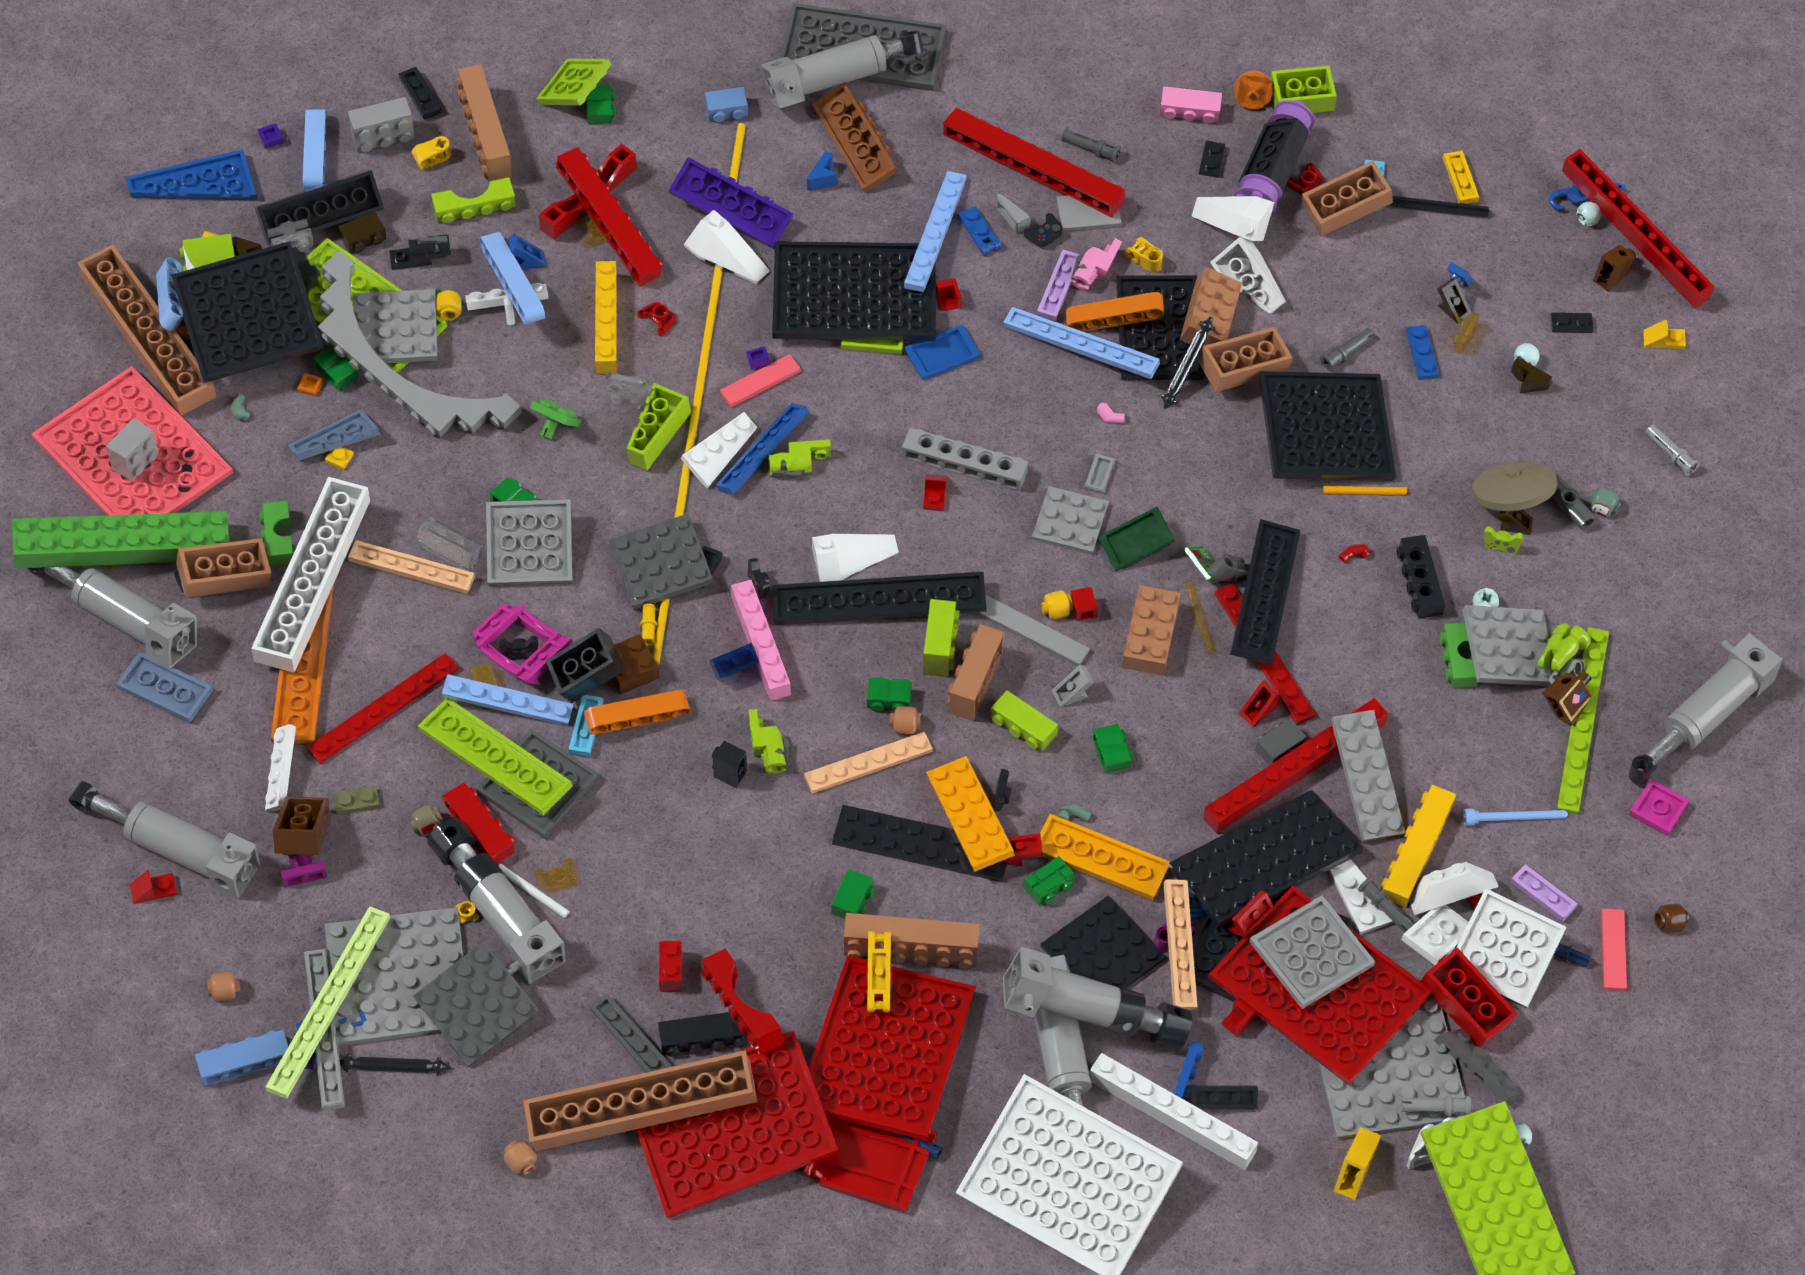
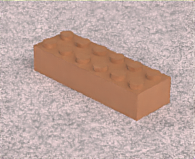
M482 65L458 69L459 77L456 78L458 98L463 103L462 110L464 117L468 119V130L473 134L471 135L473 146L477 147L476 154L478 162L482 163L483 177H487L489 183L490 181L503 178H512L510 153Z
M846 913L844 956L868 958V931H875V934H884V931H891V960L894 963L902 964L905 961H909L921 966L933 963L939 967L957 965L962 969H970L977 965L980 924ZM875 943V949H884V943Z

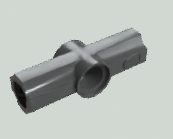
M1556 473L1557 489L1552 497L1558 503L1560 511L1568 514L1580 529L1590 527L1596 517L1579 499L1578 491L1570 488Z

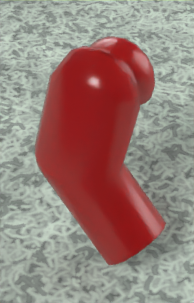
M1366 544L1351 545L1338 555V558L1346 563L1354 555L1359 554L1364 559L1371 552Z

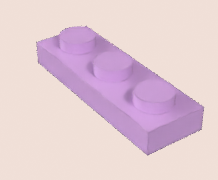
M1526 864L1511 879L1510 883L1562 922L1577 906L1575 901Z

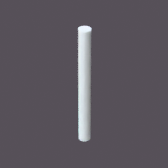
M502 864L499 865L508 880L564 919L570 913L569 910Z

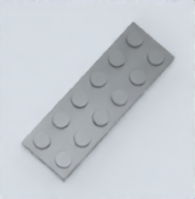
M1374 710L1333 716L1331 722L1362 842L1404 835L1405 829Z

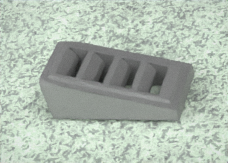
M998 194L996 197V208L1014 232L1018 234L1024 231L1025 228H1030L1031 217L1003 195Z

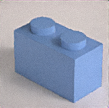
M744 87L705 92V105L709 122H722L725 119L732 118L739 120L748 116V104Z

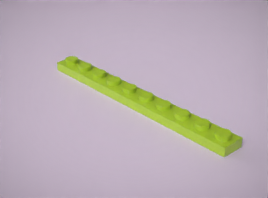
M1588 627L1587 633L1590 635L1591 643L1584 650L1582 660L1585 664V672L1592 678L1586 685L1591 699L1577 721L1570 728L1557 810H1565L1567 813L1578 815L1609 635V631Z

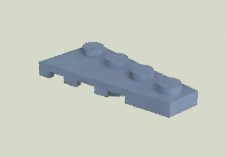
M359 410L289 444L288 447L293 456L300 461L380 435V432L362 410Z

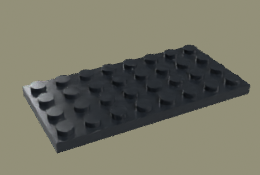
M1310 790L1169 862L1168 869L1178 880H1187L1189 894L1219 928L1231 922L1232 918L1260 891L1267 892L1270 900H1273L1286 893L1292 886L1296 888L1361 854L1363 847L1315 792Z

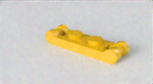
M868 931L867 1012H874V1010L890 1012L891 931H884V934H875V931ZM875 943H884V949H875ZM874 994H883V1001H874Z

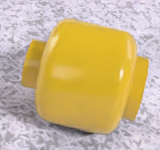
M451 290L438 293L435 298L436 314L445 321H452L457 318L462 311L460 295Z
M1063 590L1045 594L1044 602L1041 603L1043 615L1047 614L1051 620L1069 616L1071 610H1073L1070 594H1066Z

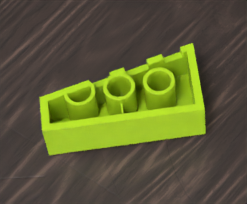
M656 383L652 385V392L647 397L645 409L640 414L639 423L635 427L627 446L630 464L647 471L691 414L689 398Z

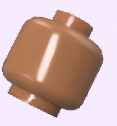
M897 706L895 713H890L889 726H894V732L897 734L913 735L916 730L920 729L921 713H917L915 707Z
M231 971L215 972L211 975V979H207L209 997L212 996V999L216 1002L234 1000L236 992H240L239 978L235 979Z
M515 1140L504 1149L503 1160L514 1174L523 1173L527 1175L535 1169L534 1164L537 1161V1155L526 1141L519 1142V1140Z

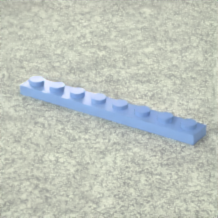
M947 171L905 279L904 288L924 292L963 191L966 175Z
M1014 307L1011 308L1003 322L1006 328L1149 379L1153 377L1160 364V360L1153 356Z

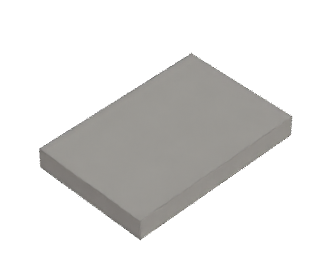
M1070 196L1056 197L1063 232L1121 227L1119 210L1111 218Z

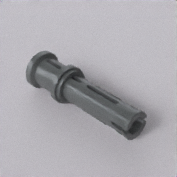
M1065 129L1062 133L1061 141L1090 150L1097 157H1106L1111 159L1113 163L1116 162L1121 153V146H1113L1106 143V140H1094L1068 129Z
M1366 328L1342 346H1335L1333 351L1320 357L1321 364L1329 372L1333 371L1336 365L1346 362L1350 354L1375 339L1372 329Z
M1370 876L1357 890L1363 892L1371 900L1373 906H1378L1405 933L1414 923L1387 897V892L1381 890Z

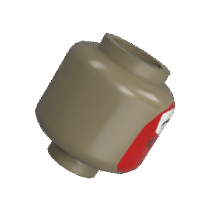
M426 804L413 811V820L410 824L415 833L420 832L421 835L426 837L444 819L437 806L433 807L430 804Z

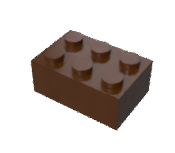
M285 796L273 829L274 852L283 855H319L330 823L329 798Z

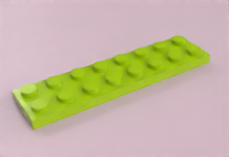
M446 698L418 725L420 732L542 815L573 787L569 779L449 698Z

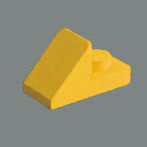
M1667 320L1643 330L1644 348L1685 350V330L1668 329Z

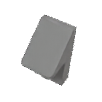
M1079 665L1051 691L1061 708L1088 698L1085 690L1094 682L1086 667Z

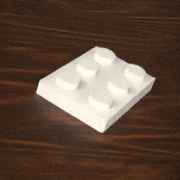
M1447 905L1430 910L1403 934L1401 940L1432 964L1436 965L1456 949L1469 922Z

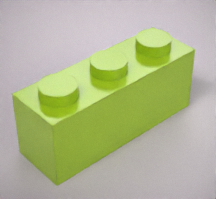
M1008 690L991 707L992 721L998 726L1003 725L1009 729L1012 736L1024 739L1027 745L1034 750L1038 749L1042 752L1058 734L1057 723Z

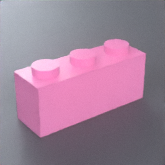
M1163 86L1160 116H1165L1168 119L1183 118L1187 121L1201 120L1206 123L1219 122L1222 93Z

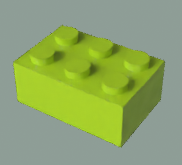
M1329 65L1271 71L1270 80L1273 84L1272 100L1274 107L1283 100H1299L1312 113L1335 110L1337 95Z
M930 599L923 656V675L948 677L949 670L954 669V654L956 652L960 610H956V602Z

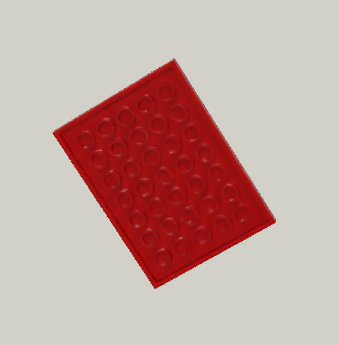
M1292 886L1274 905L1275 910L1247 937L1241 939L1209 973L1208 978L1235 999L1245 1003L1261 1019L1347 1085H1350L1426 1002L1433 991L1350 929L1374 959L1375 965L1301 1009L1250 943L1251 937L1313 901Z
M847 956L808 1068L825 1115L928 1141L972 1005L976 986L891 966L890 1012H883V1010L867 1012L868 960ZM874 994V1001H883V994Z
M794 1030L783 1034L784 1044L763 1054H760L755 1047L741 1050H746L750 1059L757 1102L636 1129L667 1219L839 1153Z

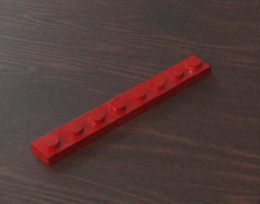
M1234 583L1216 590L1215 596L1236 628L1242 596ZM1276 650L1271 665L1257 662L1273 689L1279 693L1281 702L1296 725L1315 718V712Z
M444 653L307 746V750L319 764L323 763L445 680L447 674H454L459 670V667L447 653Z

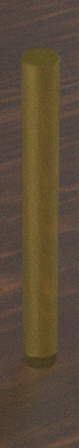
M1188 580L1184 584L1207 655L1213 654L1215 650L1193 581Z

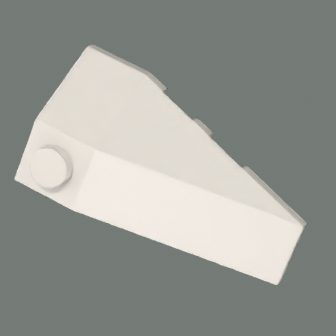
M1239 237L1210 262L1217 272L1242 282L1240 293L1245 290L1251 295V301L1269 314L1286 302L1261 253L1251 240Z

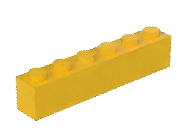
M596 261V374H617L616 261Z
M1435 785L1431 786L1429 792L1424 791L1420 801L1423 805L1421 809H1416L1412 819L1415 822L1413 826L1409 825L1404 837L1407 840L1405 844L1400 843L1396 853L1399 857L1397 861H1392L1388 870L1391 873L1389 879L1385 877L1380 887L1381 890L1387 892V897L1393 903L1405 908L1407 907L1454 805L1456 794Z

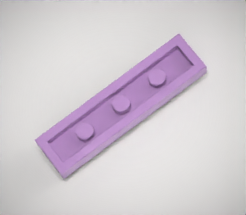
M1062 250L1038 307L1037 316L1053 321L1057 320L1071 286V276L1076 258L1080 254Z

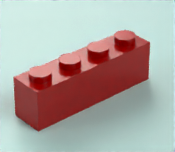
M463 782L442 795L444 806L454 818L457 817L463 821L476 838V846L482 853L490 854L497 864L515 853L513 837L502 830L501 822L498 818H493L490 815L489 807L486 803H481L478 800V794L473 787L469 788Z

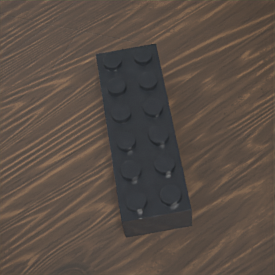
M365 170L254 207L267 246H274L364 216L373 211L385 209L372 170Z

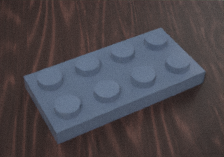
M141 652L137 654L116 683L117 689L188 723L193 720L213 692L211 685L173 667L167 669Z

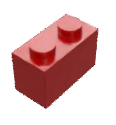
M659 941L660 992H682V941Z

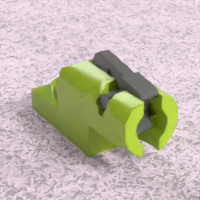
M830 439L789 442V453L782 452L769 455L770 477H800L802 473L812 472L811 458L822 460L831 456Z
M757 709L748 710L754 757L761 756L765 771L769 774L785 772L788 764V740L782 738L776 726L763 727V719L758 717Z

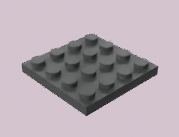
M689 513L609 540L633 610L642 608L645 604H654L714 583Z
M530 729L517 745L569 779L573 787L544 815L528 806L488 777L476 788V792L545 839L598 780L599 774L533 729Z
M485 941L413 995L415 1001L468 1067L540 1012Z

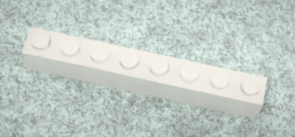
M1101 1053L1090 1069L1089 1074L1093 1084L1241 1169L1245 1170L1256 1154L1257 1141L1105 1054Z

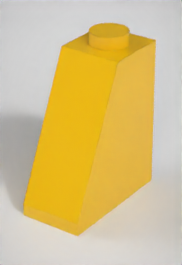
M1362 1127L1359 1128L1344 1159L1334 1192L1353 1200L1356 1199L1382 1135Z

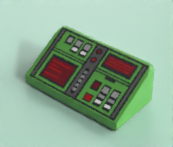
M1203 546L1186 547L1185 552L1205 578L1213 585L1218 583L1219 580L1215 579L1209 570L1215 561Z

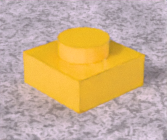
M344 447L331 450L325 458V462L344 470L354 456V452Z

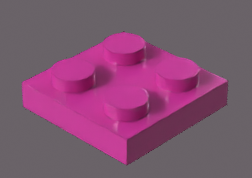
M1651 779L1632 807L1629 815L1668 836L1687 807L1689 800Z

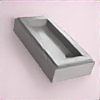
M1095 454L1084 489L1104 495L1116 459Z

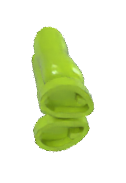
M1566 623L1558 625L1552 631V636L1547 643L1546 649L1538 660V667L1547 669L1551 665L1552 670L1558 672L1578 650L1588 648L1591 643L1590 635L1579 626H1574L1571 630L1570 626Z

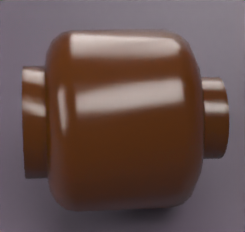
M1676 903L1661 905L1654 914L1655 925L1663 933L1681 932L1689 921L1688 912L1682 905Z

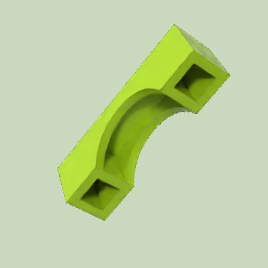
M509 177L490 181L485 193L476 198H462L455 195L451 190L431 194L437 223L443 222L448 224L456 219H470L475 215H489L493 211H508L512 207H516L515 194Z

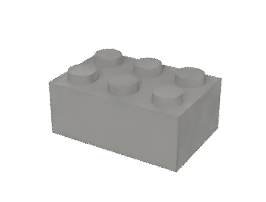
M406 97L347 111L350 132L357 153L369 152L378 147L386 148L398 142L406 143L415 138L412 114Z

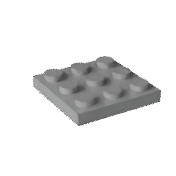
M1048 486L1032 540L1093 555L1109 501Z

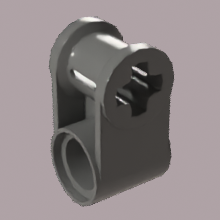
M1224 554L1209 568L1211 575L1215 579L1234 584L1246 582L1248 574L1244 566V558L1230 554Z

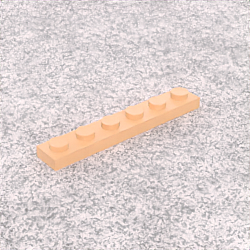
M355 540L348 556L349 562L467 595L475 579L473 572Z
M925 732L806 772L804 777L811 793L814 794L931 753L933 749Z
M1165 880L1164 894L1173 1004L1189 1010H1195L1197 1008L1188 882L1187 880Z

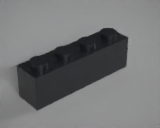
M729 1012L658 1022L662 1055L667 1054L670 1057L678 1056L680 1052L687 1051L693 1054L700 1053L703 1049L708 1048L721 1050L729 1045L743 1047L749 1042L746 1033H741L737 1024L738 1021H733Z

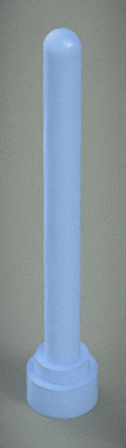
M1464 809L1463 817L1466 818L1465 826H1474L1479 821L1565 819L1568 816L1565 810L1479 813L1474 809Z

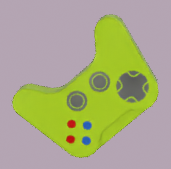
M1487 526L1484 531L1485 548L1504 551L1515 555L1523 541L1522 533L1511 535L1507 531L1495 532L1490 526Z

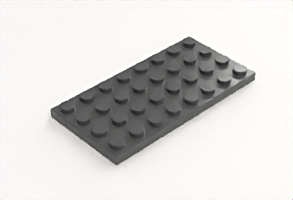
M793 3L780 58L788 57L794 60L876 35L883 45L898 40L906 32L918 30L924 48L923 52L908 56L901 53L890 58L888 57L886 58V71L869 75L859 80L933 90L946 25Z

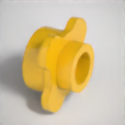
M464 901L457 904L459 923L463 924L466 921L475 922L479 919V914L476 913L477 908L472 902Z

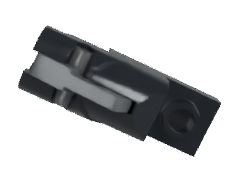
M448 234L408 240L409 248L389 250L392 270L432 265L431 259L444 258L451 255Z

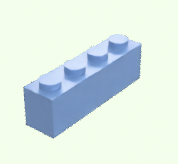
M272 1030L265 1035L251 1036L241 1042L226 1043L216 1049H205L195 1054L203 1086L278 1066L288 1049L284 1030Z

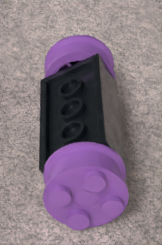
M1283 100L1275 105L1274 114L1269 118L1268 123H1265L1239 179L1240 188L1234 195V197L1258 196L1274 202L1271 216L1276 211V204L1282 198V192L1310 135L1309 130L1315 124L1314 114L1299 100Z

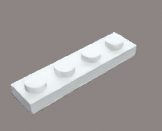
M290 724L276 728L274 734L272 762L268 776L269 784L265 797V810L269 812L281 810L285 796H287L296 726Z

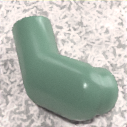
M236 394L231 406V413L237 419L247 421L250 417V412L245 410L243 406L245 396Z

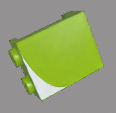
M231 234L182 240L183 247L179 248L181 260L186 262V266H182L183 271L235 257Z

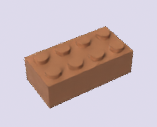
M1374 161L1302 194L1303 207L1321 236L1393 203L1392 189Z
M1205 267L1195 282L1180 340L1191 344L1196 333L1201 330L1199 322L1207 320L1210 316L1213 317L1212 324L1215 329L1208 332L1204 346L1227 340L1242 282Z
M1272 327L1205 345L1201 350L1198 362L1215 392L1259 381L1260 371L1288 372L1293 357L1276 328Z
M262 538L178 549L176 564L185 598L269 587L271 570Z
M1139 585L1123 655L1122 668L1164 676L1181 593Z
M982 624L979 625L977 631H973L970 638V643L972 644L970 648L965 649L962 658L964 662L962 666L958 665L955 673L957 678L954 683H950L947 691L949 695L947 700L949 713L970 721H974L1003 654L1004 632Z

